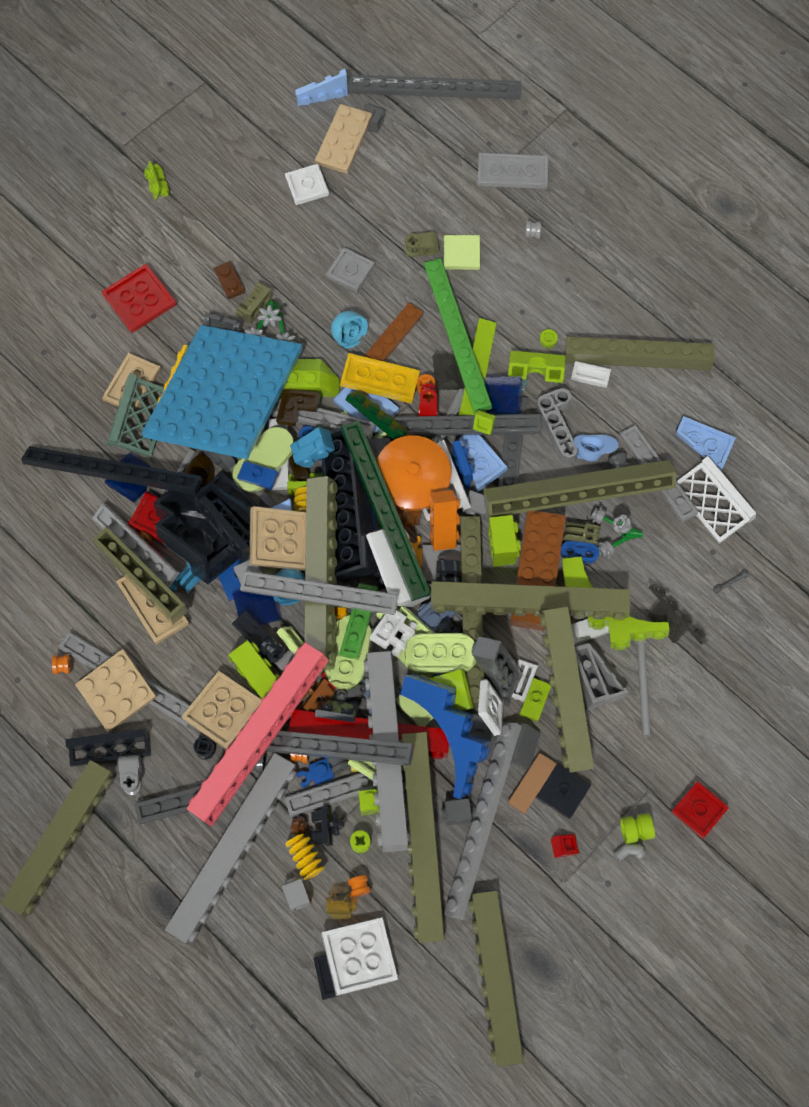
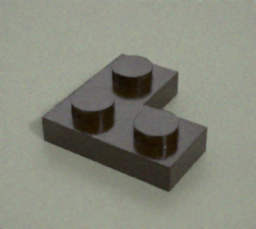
M283 389L276 419L277 425L296 426L299 410L317 412L321 398L320 393Z

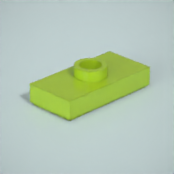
M533 678L520 711V716L536 722L539 721L551 689L550 684Z

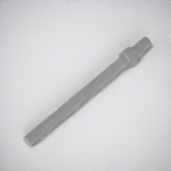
M645 639L643 641H635V645H637L642 734L643 737H649L651 733L645 655L647 640Z

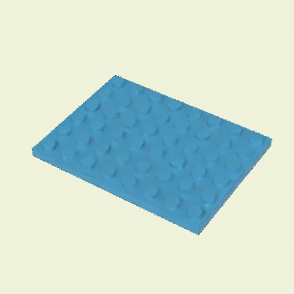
M200 325L142 431L143 437L248 460L301 354L302 344Z

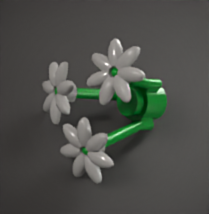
M274 301L266 303L265 309L260 308L262 315L257 317L260 320L257 329L251 327V331L245 330L246 334L267 337L262 335V325L267 326L270 322L275 327V321H278L281 335H276L278 340L294 342L292 340L295 339V336H289L288 332H284L282 312L279 311V304Z

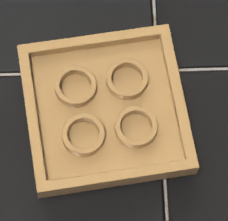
M254 506L250 508V565L305 570L306 512Z
M124 649L120 650L75 684L109 733L157 698V695Z
M218 671L181 717L221 747L227 749L236 740L239 731L246 726L251 714L256 712L260 706L261 699Z

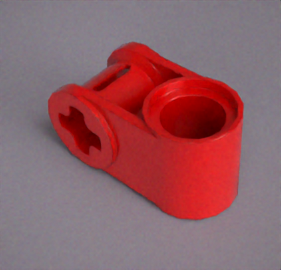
M425 383L420 389L419 416H437L436 386L432 383Z

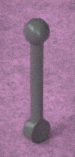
M742 571L741 575L714 589V592L717 594L736 581L747 578L748 572Z

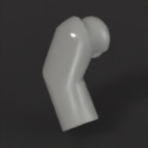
M630 843L617 850L614 856L618 861H622L629 854L635 855L637 858H643L646 851L641 844Z

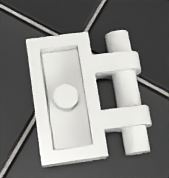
M396 610L395 615H384L369 639L384 649L389 644L393 645L394 648L391 654L397 657L400 652L405 650L407 641L414 636L417 625L414 622H410L409 626L404 624L407 617ZM398 630L403 634L400 639L395 637Z

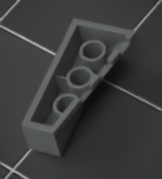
M478 636L477 642L472 646V656L494 684L504 705L509 707L521 670L501 641Z

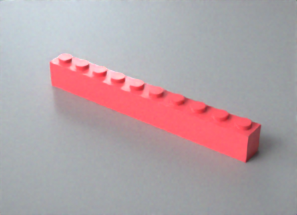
M304 643L302 647L297 649L295 657L285 666L283 674L273 683L272 689L261 700L256 712L251 714L246 726L239 731L236 740L226 749L224 757L214 766L213 772L202 783L197 795L190 800L187 810L211 827L328 663L329 660L323 653L307 643Z

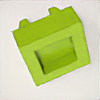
M478 410L475 414L473 430L491 435L496 416Z

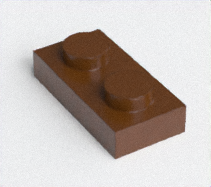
M230 261L214 267V272L228 300L245 293Z

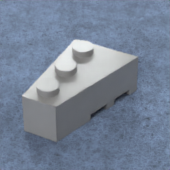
M589 643L575 647L583 702L586 710L622 700L629 693L617 681L615 674L608 670L604 665L605 662Z

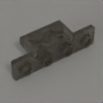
M651 584L648 587L661 602L647 615L653 622L669 623V636L667 637L673 643H676L688 631L701 645L708 641L705 638V632L692 624V618L686 613L683 614L678 609L680 607L678 603L673 599L670 600L665 595L667 592L662 586Z

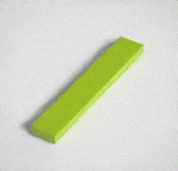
M479 318L472 350L485 383L497 323ZM464 386L459 415H475Z

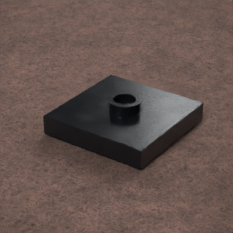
M556 764L537 794L536 799L570 820L590 789L591 784L569 772L561 765Z

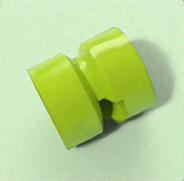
M649 812L638 814L637 818L633 816L620 818L622 836L626 844L638 842L639 838L643 841L655 838L654 825Z

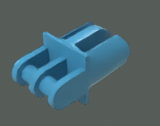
M187 562V567L177 576L174 582L180 584V587L189 593L201 579L192 574L191 566Z

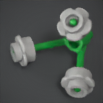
M601 506L599 509L595 508L591 516L594 519L593 523L601 524L602 520L614 525V530L622 535V539L613 544H610L608 541L599 543V555L602 558L610 559L615 553L613 548L630 539L642 538L643 532L632 528L631 520L626 515H620L614 521L605 517L607 511L602 509Z

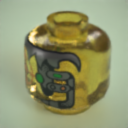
M332 892L330 898H326L327 915L330 914L334 920L350 919L352 911H356V899H352L349 892Z

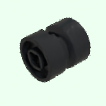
M436 561V572L439 574L436 577V582L461 583V577H459L461 561ZM446 575H452V578H446Z

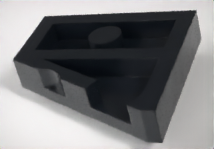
M362 700L319 701L315 717L355 723Z

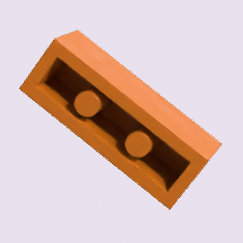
M453 490L430 492V542L433 551L455 549L456 541L459 540V531L456 529V526L460 522L457 509L460 508L459 498L455 497Z

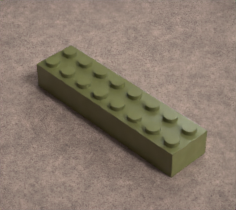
M568 607L542 610V615H539L540 626L545 629L542 640L544 647H548L549 653L545 655L547 666L551 667L552 674H548L550 686L554 687L555 694L551 695L553 706L557 707L558 714H555L556 726L561 728L558 740L565 753L561 754L562 764L569 772L594 769Z

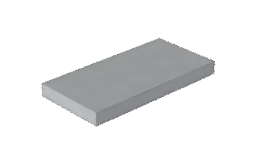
M479 153L477 186L547 189L548 155Z

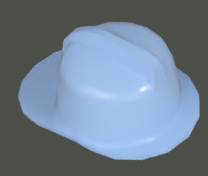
M579 435L574 439V444L578 449L577 458L590 462L597 461L603 454L611 453L618 448V441L608 435Z

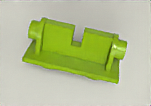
M149 161L144 175L148 179L150 193L153 194L154 200H157L158 195H162V197L168 196L169 188L166 181H159L165 178L161 166L158 164L152 166L151 161Z

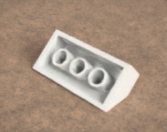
M379 530L367 534L366 537L387 592L398 594L399 596L397 606L413 607L429 599L430 596L411 601L383 531Z

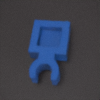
M327 758L309 765V772L300 771L296 774L297 778L306 777V781L300 784L301 788L309 786L313 780L315 785H319L334 778Z

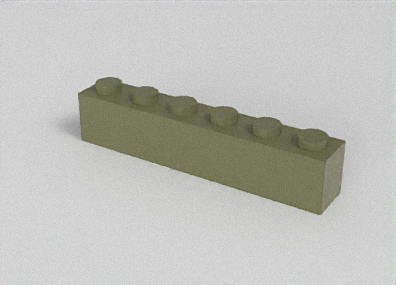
M108 527L104 528L92 539L96 548L173 625L188 612L185 604Z

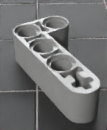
M561 388L540 396L536 411L537 414H541V422L559 460L563 464L570 465L574 463L578 449L560 413L569 408L571 393L569 390ZM559 398H564L566 401L562 402ZM544 404H545V405H548L549 407H548V408H543L541 405H544ZM555 420L557 423L552 424L549 421ZM557 436H563L565 439H558Z

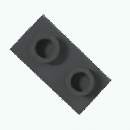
M211 312L209 314L206 313L204 320H206L204 326L236 332L241 331L244 321Z

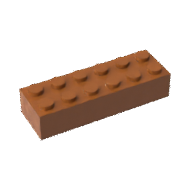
M539 511L527 512L516 585L556 586L565 515ZM512 613L510 626L545 631L544 627L540 626L539 617H535L534 614L515 616Z

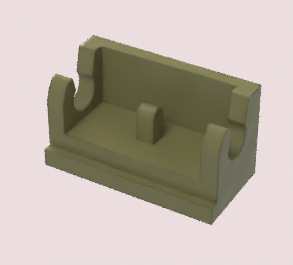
M257 282L254 290L241 306H237L235 314L252 324L261 313L260 308L264 309L266 303L270 302L273 298L271 289Z

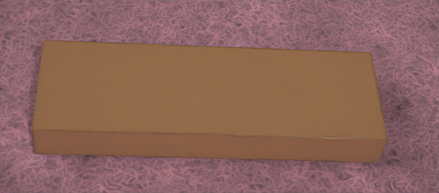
M539 753L508 801V805L525 815L557 763Z

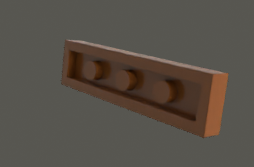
M408 303L367 351L365 357L385 362L422 318L423 311Z

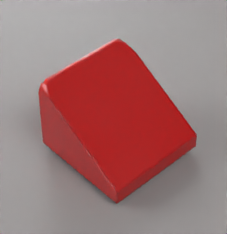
M575 834L558 835L551 838L554 858L579 854Z

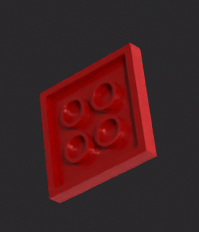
M147 264L142 265L101 291L102 296L131 334L177 305L176 301Z

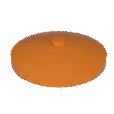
M413 435L395 439L383 448L376 460L393 503L399 509L407 511L427 509L430 507V492L448 490L451 480L449 459L444 450L428 438Z

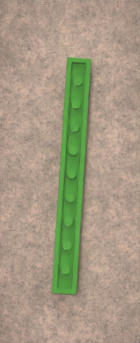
M439 258L425 262L424 268L473 413L476 414L478 410L482 412L490 410L492 405L442 260Z

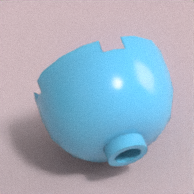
M343 311L338 314L331 325L332 337L339 345L346 349L358 345L361 342L359 339L362 335L365 337L368 329L366 319L354 311Z

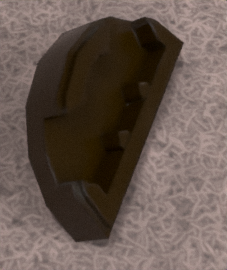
M292 454L287 466L290 474L298 481H307L309 479L308 467L305 468L296 464Z

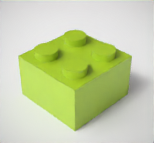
M513 515L489 518L488 536L493 567L516 564V559L519 558L521 547L520 540L517 539L516 534L518 533L517 521L513 522Z

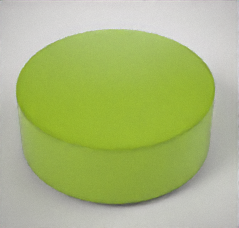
M546 329L541 332L539 342L543 347L553 348L557 344L558 335L554 330Z

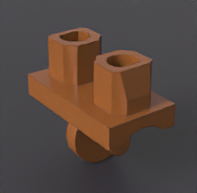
M325 679L320 680L312 690L315 685L313 683L302 698L304 699L307 694L309 695L300 706V709L302 711L315 712L318 705L316 699L319 695L326 701L329 700L334 693L327 685L329 682Z

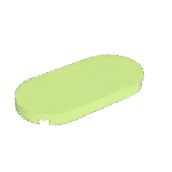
M280 427L266 430L258 438L248 460L242 459L234 467L233 480L235 484L244 492L251 493L262 490V487L237 479L243 462L246 461L279 471L293 454L290 447L294 443L292 435L286 429Z
M350 615L344 616L343 619L338 620L334 625V633L336 635L334 653L336 655V662L334 663V670H330V672L325 670L329 682L337 689L343 690L358 686L362 682L365 675L363 660H367V653H369L371 642L369 639L371 628L368 626L359 660L339 655Z
M462 633L415 634L407 641L405 650L401 652V659L405 666L415 673H450L460 669H464L466 672L477 662L472 656V646L475 641Z

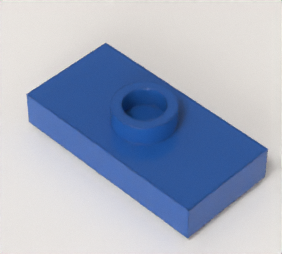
M244 461L237 479L272 490L279 473L278 471Z

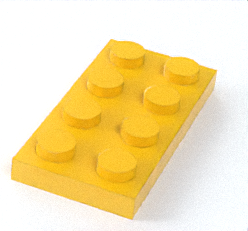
M348 353L340 386L412 404L420 370Z

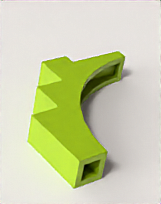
M582 557L562 558L565 587L593 588L585 573ZM587 616L588 628L602 630L608 627L610 649L625 650L627 647H630V640L632 639L634 641H643L646 638L660 640L669 636L668 622H649L630 616L624 620H614L613 617H605V619L598 620Z

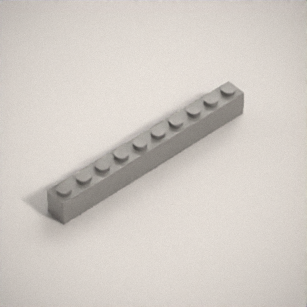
M391 651L367 653V660L363 661L364 672H368L369 678L365 679L366 691L370 690V697H366L367 709H371L372 716H368L369 728H373V735H369L370 740L399 742ZM371 762L372 767L376 766V774H372L373 786L378 788V793H374L375 806H379V813H376V825L381 826V833H377L378 846H382L383 852L407 851L408 842L401 765Z
M276 753L273 754L165 928L168 934L186 945L196 940L199 935L197 930L200 925L207 922L210 917V909L213 905L216 906L222 897L220 895L224 887L227 888L233 879L231 877L235 869L238 870L244 861L242 859L245 852H250L254 845L253 839L256 834L260 835L265 827L264 821L267 816L271 817L276 809L275 803L278 799L281 800L287 791L285 789L288 782L292 783L297 774L295 764Z

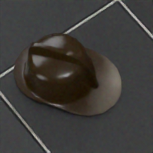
M200 454L192 459L188 468L183 473L202 477L199 491L214 478L215 469L211 460L205 455Z

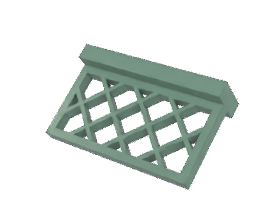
M130 373L126 379L106 445L110 447L115 445L150 458L156 440L144 437L136 440L132 431L138 428L143 431V426L148 421L141 424L137 415L145 411L148 419L150 418L151 414L148 410L157 406V400L153 393L157 391L163 393L164 387L136 378L137 375ZM137 385L145 386L147 393L139 395L136 389ZM150 395L154 404L146 407L142 398ZM138 400L143 409L135 412L131 404ZM134 417L138 425L130 429L126 421ZM127 433L133 441L129 444L120 442L121 437ZM146 439L150 446L149 450L141 449L138 443Z

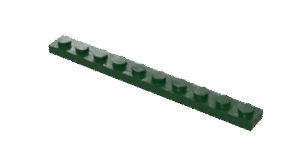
M360 421L342 425V434L411 601L430 596L431 592Z

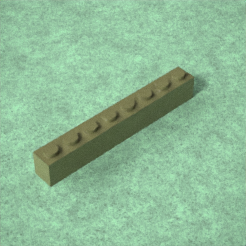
M566 337L565 363L575 364V361L593 365L711 370L715 361L714 344Z
M91 760L89 761L1 901V904L25 918L33 913L36 908L35 903L39 896L42 897L48 888L47 883L50 878L53 879L59 870L58 865L69 855L71 844L79 839L81 835L80 830L84 824L86 825L92 817L91 812L94 807L100 805L103 799L102 794L113 784L114 775L111 771Z
M497 891L472 894V900H469L470 913L474 912L475 921H472L473 934L477 933L478 942H475L476 955L480 954L481 956L478 970L479 976L484 977L485 983L481 985L483 998L487 997L488 1006H484L485 1017L490 1019L491 1028H487L489 1041H493L494 1050H491L492 1063H496L497 1068L523 1064Z

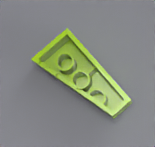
M247 640L228 654L227 659L230 663L234 662L236 664L235 667L241 677L248 680L249 687L255 694L258 693L259 698L262 700L268 695L273 683L280 676L277 673L274 675L271 672L270 668L272 666L266 658L262 659L258 654L260 650L255 643L252 642L250 644Z

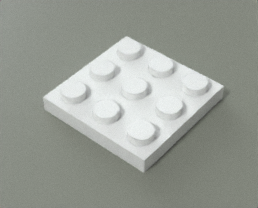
M383 918L321 933L336 996L398 980Z

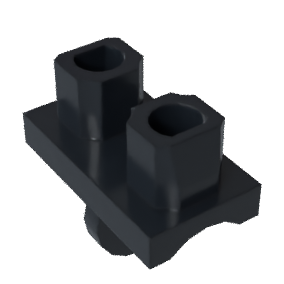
M321 806V810L311 812L312 823H321L322 830L312 831V841L314 843H323L326 846H333V836H339V829L345 827L344 822H339L338 815H332V809H328L327 806Z

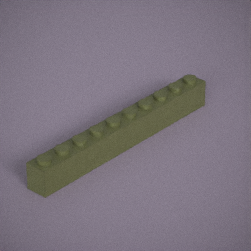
M670 460L483 489L484 506L490 518L676 488V471Z
M328 476L307 479L305 580L336 585L335 568L337 560L335 549L337 548L335 530L337 529V521L335 520V515L337 511L336 493L338 487L336 481ZM305 601L304 643L317 649L327 657L329 661L323 670H334V663L336 662V655L334 653V644L336 643V635L334 633V625L336 624L335 606Z
M480 516L461 517V583H482ZM466 611V613L462 614V634L469 636L475 643L478 636L483 637L482 615ZM476 662L470 670L465 672L474 707L472 709H478L480 681L484 680V671Z
M432 581L431 610H435L437 613L454 611L458 614H464L466 611L479 615L493 612L495 615L514 613L515 616L534 614L535 617H539V615H542V610L568 607L569 615L577 619L589 616L598 620L605 619V617H613L614 620H624L630 614V590Z
M427 732L402 734V740H399L400 743L414 745L411 766L401 765V772H405L406 780H402L403 793L407 792V801H404L405 813H409V821H406L407 834H410L411 842H408L407 851L408 855L412 854L413 862L409 863V875H414V884H410L411 896H415L416 905H412L413 918L417 917L418 926H414V937L419 939V943L444 941Z

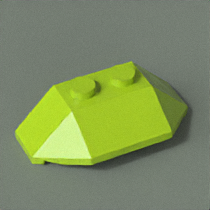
M298 359L283 389L319 392L321 397H336L339 394L340 380L321 359Z

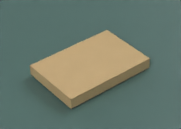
M128 353L104 393L103 401L118 407L126 379L130 373L137 375L136 378L154 383L161 371V366ZM137 385L136 389L139 395L147 393L145 386ZM137 400L131 406L137 412L141 404Z

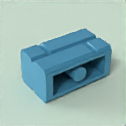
M322 427L316 428L290 445L294 462L305 468L313 466L315 461L328 457L329 453L335 450L331 433Z

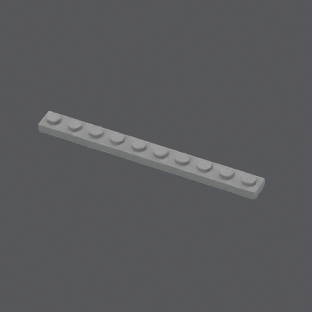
M502 722V732L497 738L445 908L444 916L458 920L464 919L522 727L517 723Z

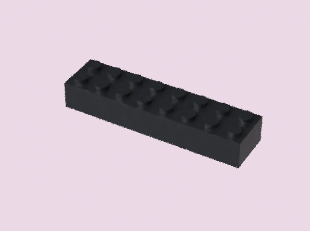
M341 427L329 431L335 450L330 452L328 457L322 459L323 477H330L336 481L338 487L336 493L337 511L335 515V520L337 521V529L335 530L337 548L335 549L337 560L335 577L348 582L376 573L378 570L376 560L366 537L367 534L373 532L370 499L342 434Z

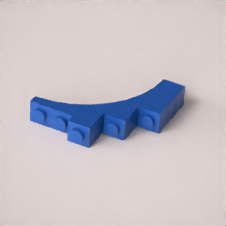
M415 674L406 675L400 695L419 704L440 725L452 749L455 763L456 781L453 797L458 799L467 797L473 788L471 782L478 769L476 763L485 761L489 756L490 748L488 746L490 741L468 734L473 726V721H471L472 714L451 707L456 699L454 694L456 688Z

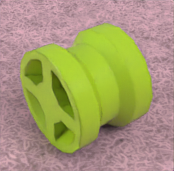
M355 831L350 837L351 848L355 852L362 854L369 850L371 841L365 831Z

